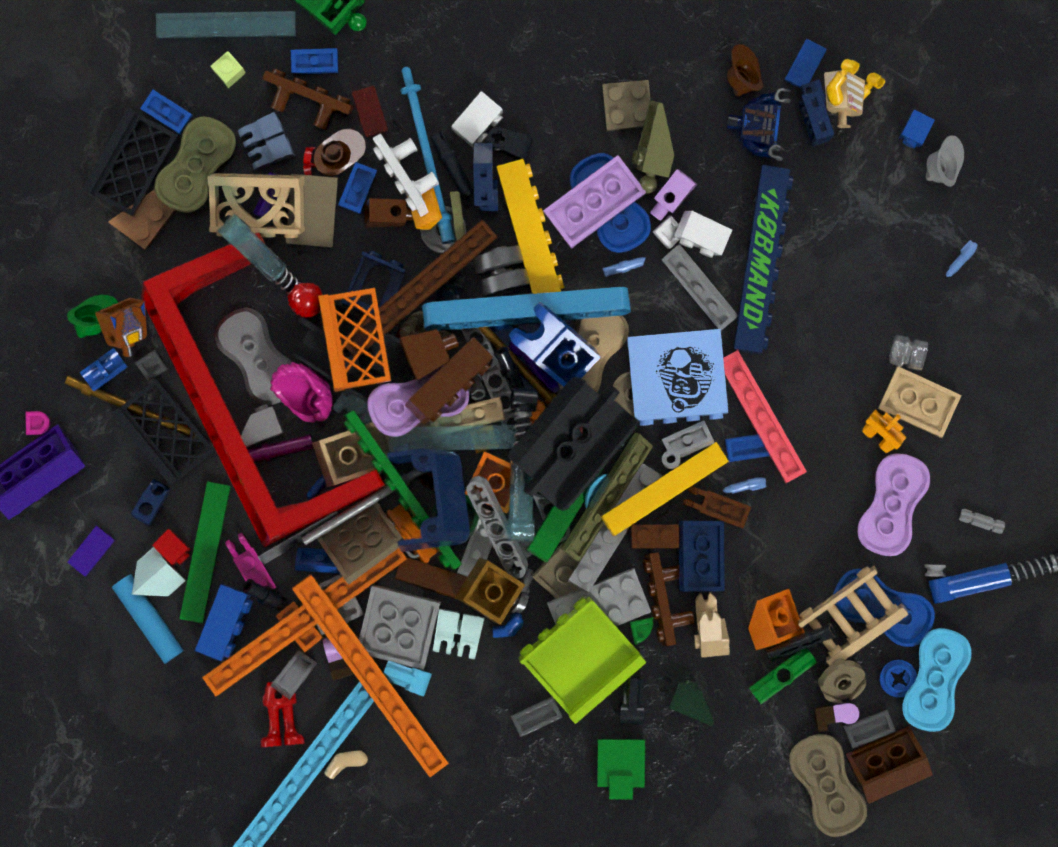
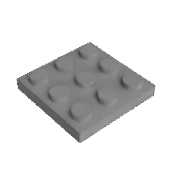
M373 584L359 641L371 657L424 670L441 601Z

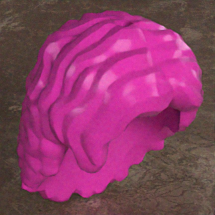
M294 362L291 365L282 364L272 374L270 390L274 392L276 397L301 420L311 423L316 422V420L325 421L332 411L333 400L330 386L322 375L308 365L304 366L302 363L296 364Z

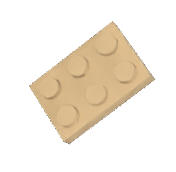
M897 366L878 409L892 416L899 414L901 420L942 438L962 395Z

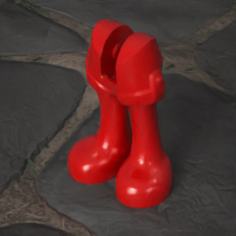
M267 682L265 694L262 698L263 706L268 708L269 732L266 737L261 739V747L282 746L279 709H282L284 719V745L304 744V737L298 734L295 729L293 718V704H296V693L290 700L282 695V698L277 699V690L271 686L273 682Z

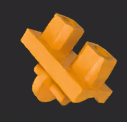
M876 409L865 421L866 425L862 430L868 438H872L876 433L880 434L884 439L879 443V446L885 453L890 452L894 448L897 450L907 438L901 432L904 427L897 422L901 418L899 414L892 418L887 412L882 415Z

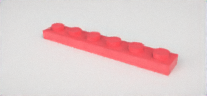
M737 350L724 357L725 378L785 484L806 473L805 467L739 351Z

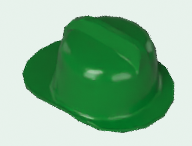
M109 295L93 296L71 309L67 314V319L70 323L74 324L79 338L97 335L102 330L95 312L114 305L118 301Z

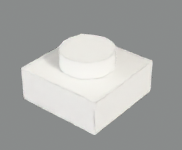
M668 216L653 231L667 249H671L680 240L674 237L679 224L672 216Z

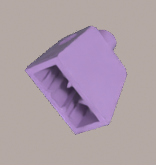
M677 169L654 199L658 203L650 213L660 221L668 211L674 213L696 187L697 183L680 169ZM670 192H672L675 195V199L672 201V203H669L666 200V197Z

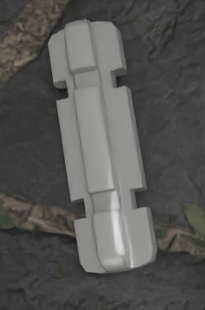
M967 509L961 510L959 520L962 522H971V525L987 530L992 529L993 532L999 534L1004 531V521L993 520L991 517L976 512L972 513V511Z

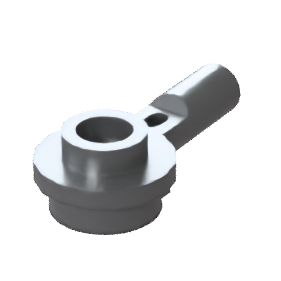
M527 569L521 581L525 586L509 610L512 613H521L528 603L529 586L533 580L531 575L535 572L531 569Z

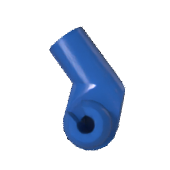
M517 612L512 613L510 620L505 626H493V638L515 636L523 626L522 615Z

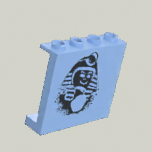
M721 329L627 337L634 417L638 419L640 426L654 425L653 420H663V424L677 423V418H686V422L699 421L700 416H709V420L722 419L723 414L728 413Z

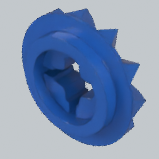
M893 660L883 667L879 675L880 685L890 696L905 697L907 691L914 684L917 673L910 663L903 660ZM905 670L902 679L906 685L897 683L892 687L894 678L890 673L900 674Z

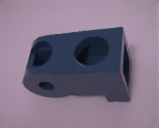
M153 479L131 512L132 517L151 527L159 509L169 494L170 488Z

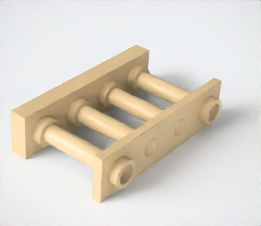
M868 566L863 568L856 574L858 577L813 610L809 607L799 615L801 618L798 620V625L801 628L809 624L815 630L822 627L816 617L828 610L846 634L848 642L841 647L839 644L836 645L832 639L822 642L828 649L827 653L829 655L826 657V662L829 666L838 658L846 660L909 615L903 603L898 606L893 604L873 578L877 574L875 566L870 569ZM863 583L867 584L885 608L886 615L879 620L877 617L874 618L854 592ZM845 596L867 623L865 625L867 628L860 633L854 631L835 605Z

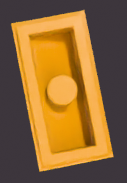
M434 187L422 194V199L429 213L420 217L417 210H411L417 229L431 230L442 219Z

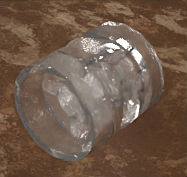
M896 334L890 351L889 364L900 367L907 364L909 369L922 371L927 355L928 342L918 339L911 342L909 337Z

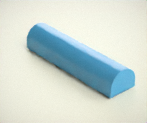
M130 574L111 588L163 663L166 664L181 654L184 649L146 595H132L134 577Z

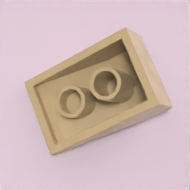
M373 422L364 425L387 458V453L395 452L388 435L379 431ZM345 431L312 443L327 487L346 482L376 470L370 462L373 458L369 452L364 453L357 444L359 438L355 432L351 434L349 431Z

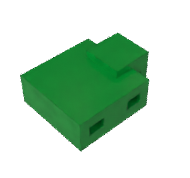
M598 739L597 787H609V799H633V787H645V739Z

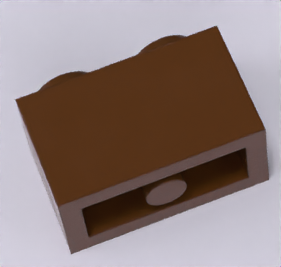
M679 524L631 525V549L679 548Z

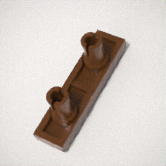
M273 68L272 72L265 70L262 79L275 84L278 88L271 104V108L283 112L290 94L295 92L319 102L321 106L313 124L319 128L326 130L333 111L338 110L346 114L352 113L354 105L349 104L350 99L337 94V97L334 98L327 95L329 91L319 86H316L315 89L307 87V81L294 77V80L285 78L286 73Z
M659 552L646 554V559L643 560V567L645 573L649 574L650 579L647 587L649 595L653 596L654 600L652 614L654 619L658 621L659 628L656 629L657 639L659 643L662 642V647L676 645L674 628L694 624L692 611L671 614L665 582L679 579V565L663 568Z

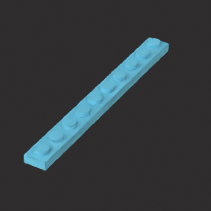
M360 681L233 847H263L374 702Z

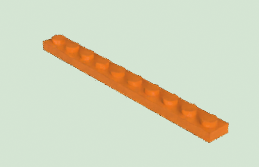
M398 548L352 583L348 584L341 577L323 591L334 607L339 609L407 560V557ZM302 605L202 678L214 695L218 696L317 625V622L306 607Z
M310 574L292 587L295 594L428 776H433L449 763L313 576Z

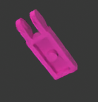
M242 532L238 534V539L247 551L241 555L238 554L233 542L230 540L225 542L234 557L233 561L245 581L253 579L262 586H269L273 590L277 588L266 567L259 560L254 547H251Z

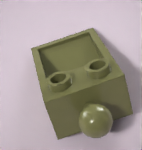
M649 100L638 150H634L632 156L633 168L646 172V175L640 179L639 183L648 194L654 192L657 188L655 175L669 178L674 158L663 103Z

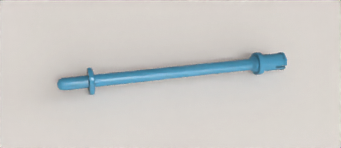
M403 67L402 75L405 87L401 89V94L408 95L427 175L433 172L438 180L416 93L421 90V86L414 84L410 68ZM440 185L434 187L442 219L436 225L439 228L442 244H449L456 241L451 223L453 218L452 215L446 212Z

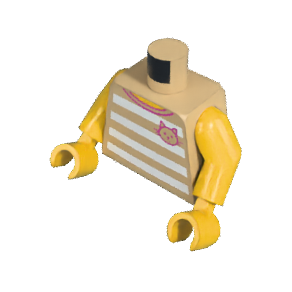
M850 59L842 62V70L824 73L827 111L837 116V127L850 128L851 117L862 114L863 100L871 93V88L880 89L885 83V79L881 78V75L870 73L867 76V84L865 85V80L854 75L858 71L860 64Z

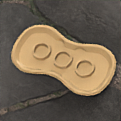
M623 316L576 319L574 330L594 346L601 357L581 378L596 392H598L601 385L605 364L627 340L629 326ZM559 383L560 390L556 392L557 394L563 389V386Z

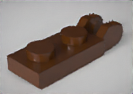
M693 486L688 488L690 493L705 498L702 505L689 499H684V505L699 510L702 514L739 528H744L751 506L709 490L706 492Z

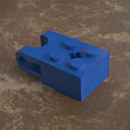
M538 302L533 310L537 318L541 320L539 329L534 333H525L515 328L510 332L509 337L520 350L564 387L570 379L574 377L582 378L601 357L594 346L545 304Z

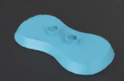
M943 628L934 629L925 635L920 644L919 673L903 700V714L906 721L918 729L929 732L941 731L949 725L954 716L956 684L971 660L970 643L960 633Z

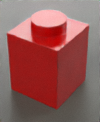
M168 529L152 545L171 565L176 563L181 565L190 556L187 552L191 548L172 529Z

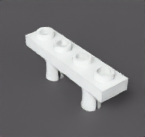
M381 134L375 136L373 140L376 147L373 150L379 160H385L384 168L390 177L395 176L397 179L394 183L401 194L406 193L408 196L405 200L412 211L417 210L420 217L429 213L422 199V194L439 185L434 173L430 172L414 182L409 179L400 165V160L417 151L411 138L394 148H389Z

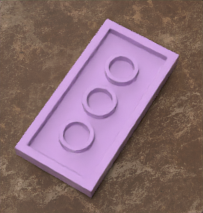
M617 155L543 210V212L572 249L646 194V191L642 189L640 183Z

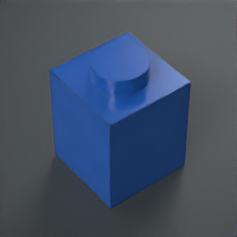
M913 110L899 138L903 140V144L910 148H920L935 120Z

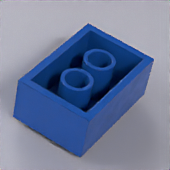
M226 584L220 585L196 646V652L220 661H224L233 655L236 644L233 641L235 636H240L245 622H242L244 613L248 614L253 604V600H250L251 595Z

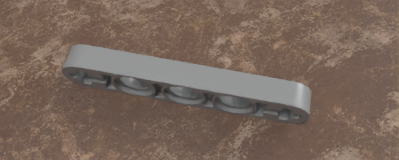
M475 476L467 485V494L505 571L514 578L520 579L528 569L525 555L489 482L484 477ZM476 485L478 488L482 487V491L480 492L479 489H474V486ZM490 504L494 511L486 512L482 505ZM492 524H500L503 527V531L496 532L492 528ZM501 544H510L513 551L503 550Z

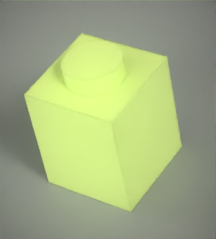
M228 51L211 65L212 70L228 88L246 73Z

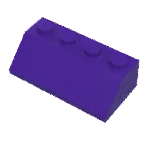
M58 424L0 464V511L8 520L20 514L22 510L40 500L42 496L57 488L61 483L85 467L79 453Z

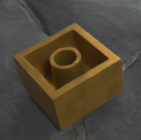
M479 557L455 598L489 620L501 625L525 584L490 561Z

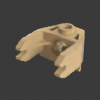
M710 591L708 592V598L705 600L702 592H700L695 599L698 635H694L695 649H700L701 657L729 655V636L725 618L721 619L717 613L716 597Z

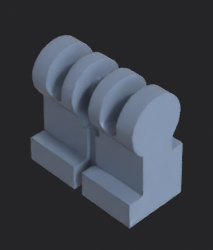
M275 112L238 130L240 137L253 134L252 138L243 142L245 148L257 146L264 140L266 142V145L255 147L248 153L249 159L262 155L260 160L252 164L254 170L266 168L276 162L295 156L280 119Z

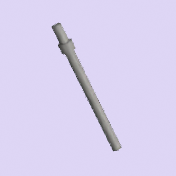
M414 468L406 474L403 472L400 474V477L409 486L411 481L426 472H420ZM386 485L302 536L305 545L309 544L394 491H391Z

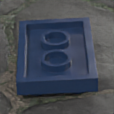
M679 521V592L725 591L724 521Z

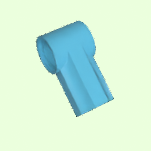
M389 660L383 673L390 683L405 687V690L421 696L425 695L432 676L431 673L421 669L409 668Z

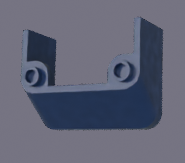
M429 448L387 453L392 465L412 462L415 469L420 472H433L438 517L428 518L422 523L420 529L421 538L398 541L401 552L465 543L470 536L462 463L459 455L454 451Z

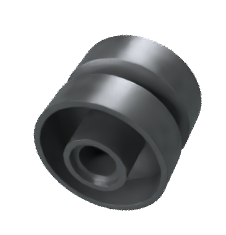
M520 246L493 248L473 259L476 274H490L489 277L479 282L483 298L513 292L530 285L526 269H512V267L524 261Z

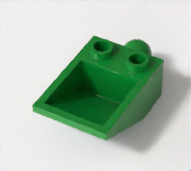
M294 0L334 35L341 30L347 21L353 31H361L366 27L367 21L365 16L361 13H355L366 0H350L347 5L345 4L346 0ZM333 16H336V18L331 22V18Z

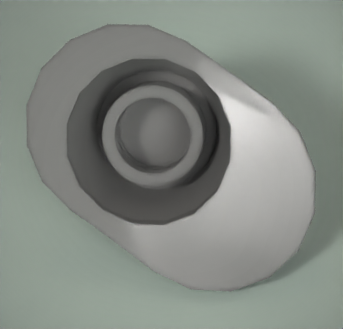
M952 135L946 137L940 149L928 156L926 173L928 181L944 183L949 187L955 184L964 161V149L960 139Z

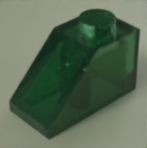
M686 679L684 683L678 682L668 708L713 726V717L702 691L697 689L698 684Z

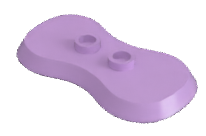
M445 364L421 379H414L405 383H386L375 388L368 398V411L377 429L388 436H400L408 433L421 421L405 404ZM462 389L457 394L459 399L451 407L446 404L441 409L443 414L440 417L454 416L463 411L469 401V391L465 392Z
M896 453L886 456L879 464L876 471V493L874 500L858 524L859 540L868 550L884 556H896L901 554L910 544L914 509L926 494L930 485V473L922 461L906 454Z

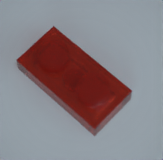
M371 86L352 92L366 138L388 131L375 87Z

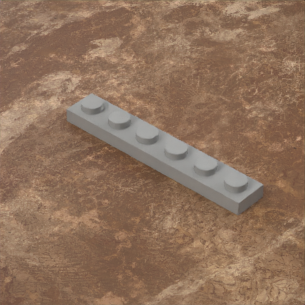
M642 463L616 506L661 478L662 475ZM604 523L568 582L588 594L629 527L612 536Z

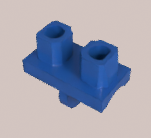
M112 348L82 370L80 374L89 384L90 388L96 391L128 366L115 348Z

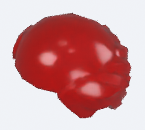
M298 283L288 295V304L291 310L301 317L315 316L321 310L319 296L323 295V292L319 286L313 283Z

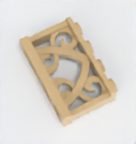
M220 173L209 175V232H216L217 236H230V233H239L240 237H248L253 235V233L260 232L262 237H275L276 234H284L285 238H297L298 234L305 231L304 175ZM219 186H222L227 200L219 204ZM254 187H259V192L264 200L274 204L258 220L240 205V203L250 198ZM238 188H244L245 195L237 199L236 196L241 195L237 191ZM269 188L275 190V195L272 196L278 197L277 200L268 196L267 191ZM290 188H294L295 206L286 202ZM230 205L232 210H229L225 217L231 215L233 222L226 224L220 219L219 214L222 208ZM283 207L290 209L294 214V222L291 225L281 223V217L289 218L288 214L281 210ZM273 219V223L275 226L265 224H267ZM243 220L248 225H239V223Z

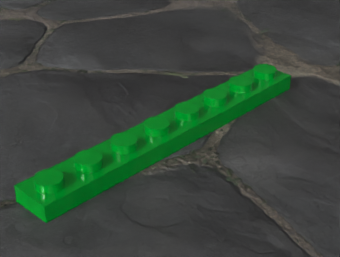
M349 411L343 416L346 420L343 422L345 427L351 434L355 432L359 438L357 444L364 453L369 452L373 458L370 461L378 472H383L386 477L384 480L385 484L391 491L395 490L400 496L397 499L399 504L405 511L409 509L414 516L411 518L413 524L420 530L422 523L429 518L355 411ZM449 546L436 547L440 553L438 559L445 568L449 566L450 569L455 570L462 565Z

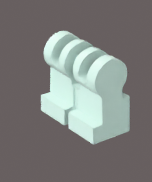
M440 608L433 652H439L441 641L445 640L447 641L446 654L450 655L455 645L453 641L454 634H460V643L457 642V656L462 657L464 646L469 645V659H475L485 617L464 613L462 620H459L461 612Z

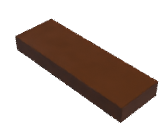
M407 557V560L398 565L394 579L457 599L455 596L467 577Z

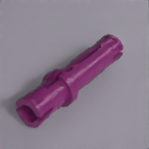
M309 434L272 444L262 443V446L247 450L253 462L261 460L271 461L270 458L314 448L311 435Z

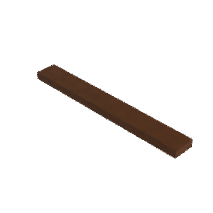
M483 220L477 223L379 307L383 336L498 238ZM368 317L360 327L371 334L377 325L375 320ZM358 329L351 338V341L362 347L369 336ZM378 331L374 335L377 339H379ZM344 339L341 340V344L343 345L345 342ZM371 339L364 350L367 351L376 341ZM350 343L345 346L346 350L354 358L359 350Z

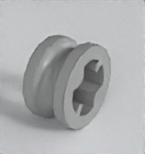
M925 565V568H927L925 576L946 577V574L943 572L946 565Z

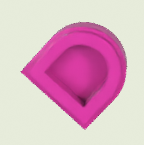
M40 411L26 412V435H42L49 430L50 419L45 413Z

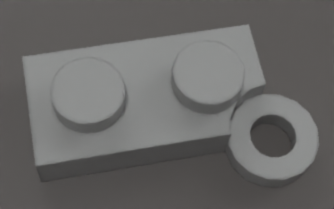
M701 421L663 438L662 442L666 452L662 456V463L666 468L674 469L679 466L680 458L714 444L713 437L705 421ZM673 456L676 459L673 463H669L667 458Z

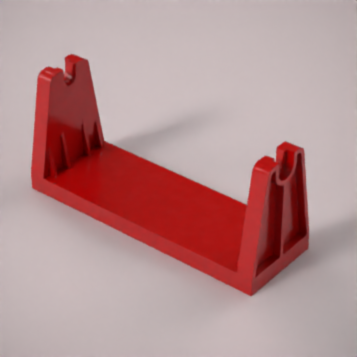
M259 232L144 281L141 300L145 301L147 313L263 548L375 493L385 484L376 469L307 502L280 508L275 507L177 308V305L193 292L252 264V254L262 259L263 256L258 248L267 246Z

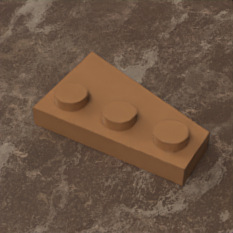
M154 189L144 197L134 217L121 212L108 221V223L147 250L176 210L165 205L157 197Z

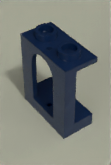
M369 250V253L362 252V258L347 292L361 290L371 268L378 265L384 266L390 271L391 278L380 302V307L399 291L406 275V270L403 269L402 263L392 259L389 263L381 259V254ZM352 297L349 299L354 301L356 297ZM342 299L341 302H340V303H342L344 306H347L348 308H349L350 305H351V304H350L348 301H346L345 299ZM359 300L356 303L366 311L371 306ZM355 306L352 308L355 311L365 314Z

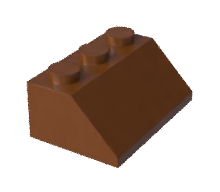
M910 726L845 754L868 804L933 775L928 758Z

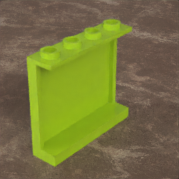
M590 596L586 599L584 597L579 599L573 605L574 609L568 615L566 613L562 614L555 621L556 625L550 630L547 628L542 631L537 637L539 640L533 645H526L520 651L521 655L519 656L520 663L528 668L568 713L570 719L575 724L647 663L639 651Z

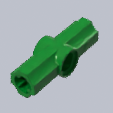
M807 648L800 650L776 666L771 672L749 687L758 702L762 704L785 686L790 685L793 680L815 665L817 661ZM780 669H786L789 672V678L785 682H780L777 679V672Z

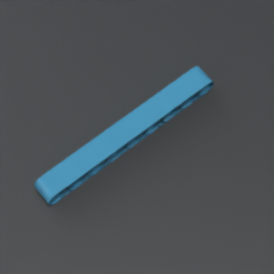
M612 287L429 302L422 306L424 328L427 331L435 329L441 331L538 323L541 320L537 318L533 310L538 302L545 304L562 320L622 316L631 312L628 288Z

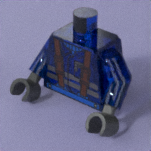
M780 88L777 92L763 94L750 100L747 105H744L742 116L728 115L727 128L740 130L739 141L743 142L744 147L755 156L773 157L777 161L783 160L782 157L777 156L778 151H785V148L777 144L782 104L779 102L790 103L791 99H783L784 93L790 92L789 89Z

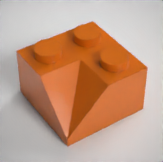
M484 451L473 477L481 476L487 479L503 512L508 514L517 496L511 489V484L515 485V465ZM521 471V484H522L523 471ZM476 485L474 486V489H479L480 492L482 491V487L478 488Z

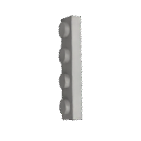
M680 244L662 259L718 329L723 330L739 316Z

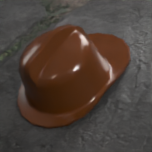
M742 44L735 45L731 51L732 66L727 72V80L732 86L734 94L741 96L752 90H762L763 81L757 57L747 46Z
M342 129L323 140L314 153V164L317 170L322 174L333 176L340 174L353 165L365 152L366 146L363 136L356 130Z

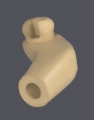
M359 750L339 753L331 760L324 774L330 779H334L346 767L365 765L368 757Z

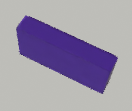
M96 526L67 563L87 577L115 542V539Z

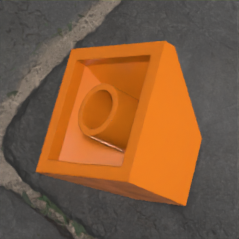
M790 589L757 601L748 627L756 650L776 645L805 633L803 627L801 628L798 625L800 618Z

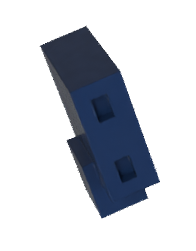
M819 79L801 85L802 100L798 102L812 147L829 142L834 135L825 107L826 97Z
M474 143V206H479V211H498V179L493 180L492 143Z

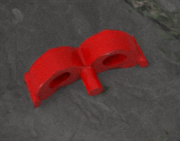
M316 147L305 148L303 159L304 175H312L311 167H316L314 163H311L312 153Z

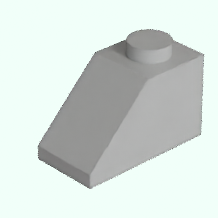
M266 404L254 409L256 413L250 415L241 435L246 448L284 434L273 406L268 407Z

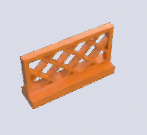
M375 288L319 296L335 392L391 381ZM371 294L373 303L367 311L356 304L361 296ZM356 297L354 301L349 298ZM345 299L351 304L344 315L335 309L334 300ZM354 306L365 313L358 324L347 318V315ZM373 308H374L375 316H373L372 314H370V312H371V310H372ZM336 314L341 317L339 322H337ZM367 316L375 320L377 325L371 334L360 327ZM344 320L355 327L348 338L339 332V326ZM358 329L369 336L362 347L351 341V338ZM377 331H378V337H379V339H377L376 337H374V335H375V333H376ZM340 337L345 340L343 345H341ZM371 339L379 343L381 348L375 357L364 350ZM348 343L359 350L352 361L343 356V349ZM361 353H364L373 360L366 370L355 364ZM381 354H382L383 363H382L380 360H378V358H379V356H380ZM344 360L349 363V365H348V367H347L346 369H345ZM375 362L384 367V377L375 378L368 373ZM352 366L363 373L358 381L348 383L347 372ZM365 376H368L370 378L367 380H363Z

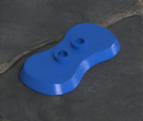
M598 153L581 160L571 171V188L576 187L614 157L609 154ZM633 202L597 229V234L601 243L610 251L617 253L626 252L639 246L647 239L651 230V223L646 211L639 204Z
M853 569L845 573L839 580L833 595L858 577L856 574L862 569ZM876 575L873 576L890 601L897 606L903 603L909 614L886 630L884 634L900 646L913 647L920 644L925 635L930 632L934 623L935 612L931 603L918 594L895 591L887 587ZM863 583L854 590L874 618L877 617L879 620L886 615L885 608L866 583ZM846 596L835 603L847 621L866 623Z

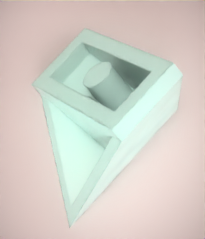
M153 547L137 561L132 595L169 596L186 580Z

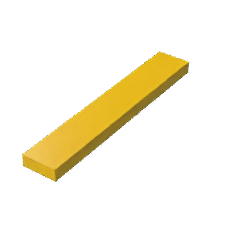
M715 442L602 515L601 518L612 536H615L729 461L717 442Z

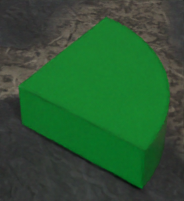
M653 617L630 621L634 645L643 642L650 635L653 628Z

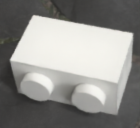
M481 91L451 128L471 147H474V143L484 142L488 136L486 132L491 126L495 128L503 119L501 116L503 109Z
M684 211L674 237L680 239V244L689 248L695 246L701 249V254L712 258L713 255H722L732 229L694 211Z

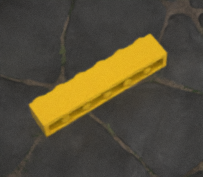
M524 159L496 166L517 243L523 256V264L528 274L532 294L561 292L564 284L561 275H556L554 267L558 266L555 252L550 253L548 244H552L549 231H544L541 223L545 222L542 208L538 209L535 200L539 199L536 186L531 187L529 178L533 177L530 164H525Z

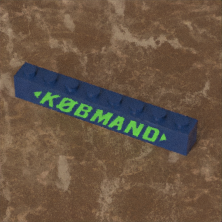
M762 165L760 170L739 316L733 345L734 351L761 354L763 349L767 350L769 336H765L766 326L770 327L772 313H768L769 304H774L776 290H772L773 281H777L779 267H775L776 258H781L783 244H779L780 235L785 234L786 222L782 221L783 212H788L790 199L786 198L787 189L791 190L793 176L789 175L790 169Z

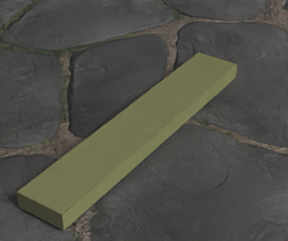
M634 433L562 546L561 550L574 561H581L604 525L601 516L616 506L651 451L653 445L641 434Z

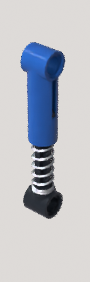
M1058 550L1053 551V554L1048 556V558L1042 557L1031 562L1026 560L1023 564L1018 562L1017 565L1010 564L1008 567L1006 563L975 571L930 580L928 582L933 603L946 602L967 595L1011 586L1012 580L1018 579L1020 581V578L1026 577L1028 579L1029 576L1036 577L1037 574L1044 575L1046 572H1058Z

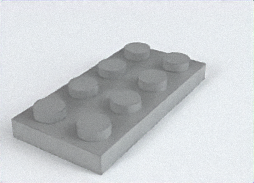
M634 568L594 583L588 594L580 589L547 602L554 622L562 614L566 613L568 615L574 609L573 605L583 597L586 599L588 596L593 599L616 626L651 612Z

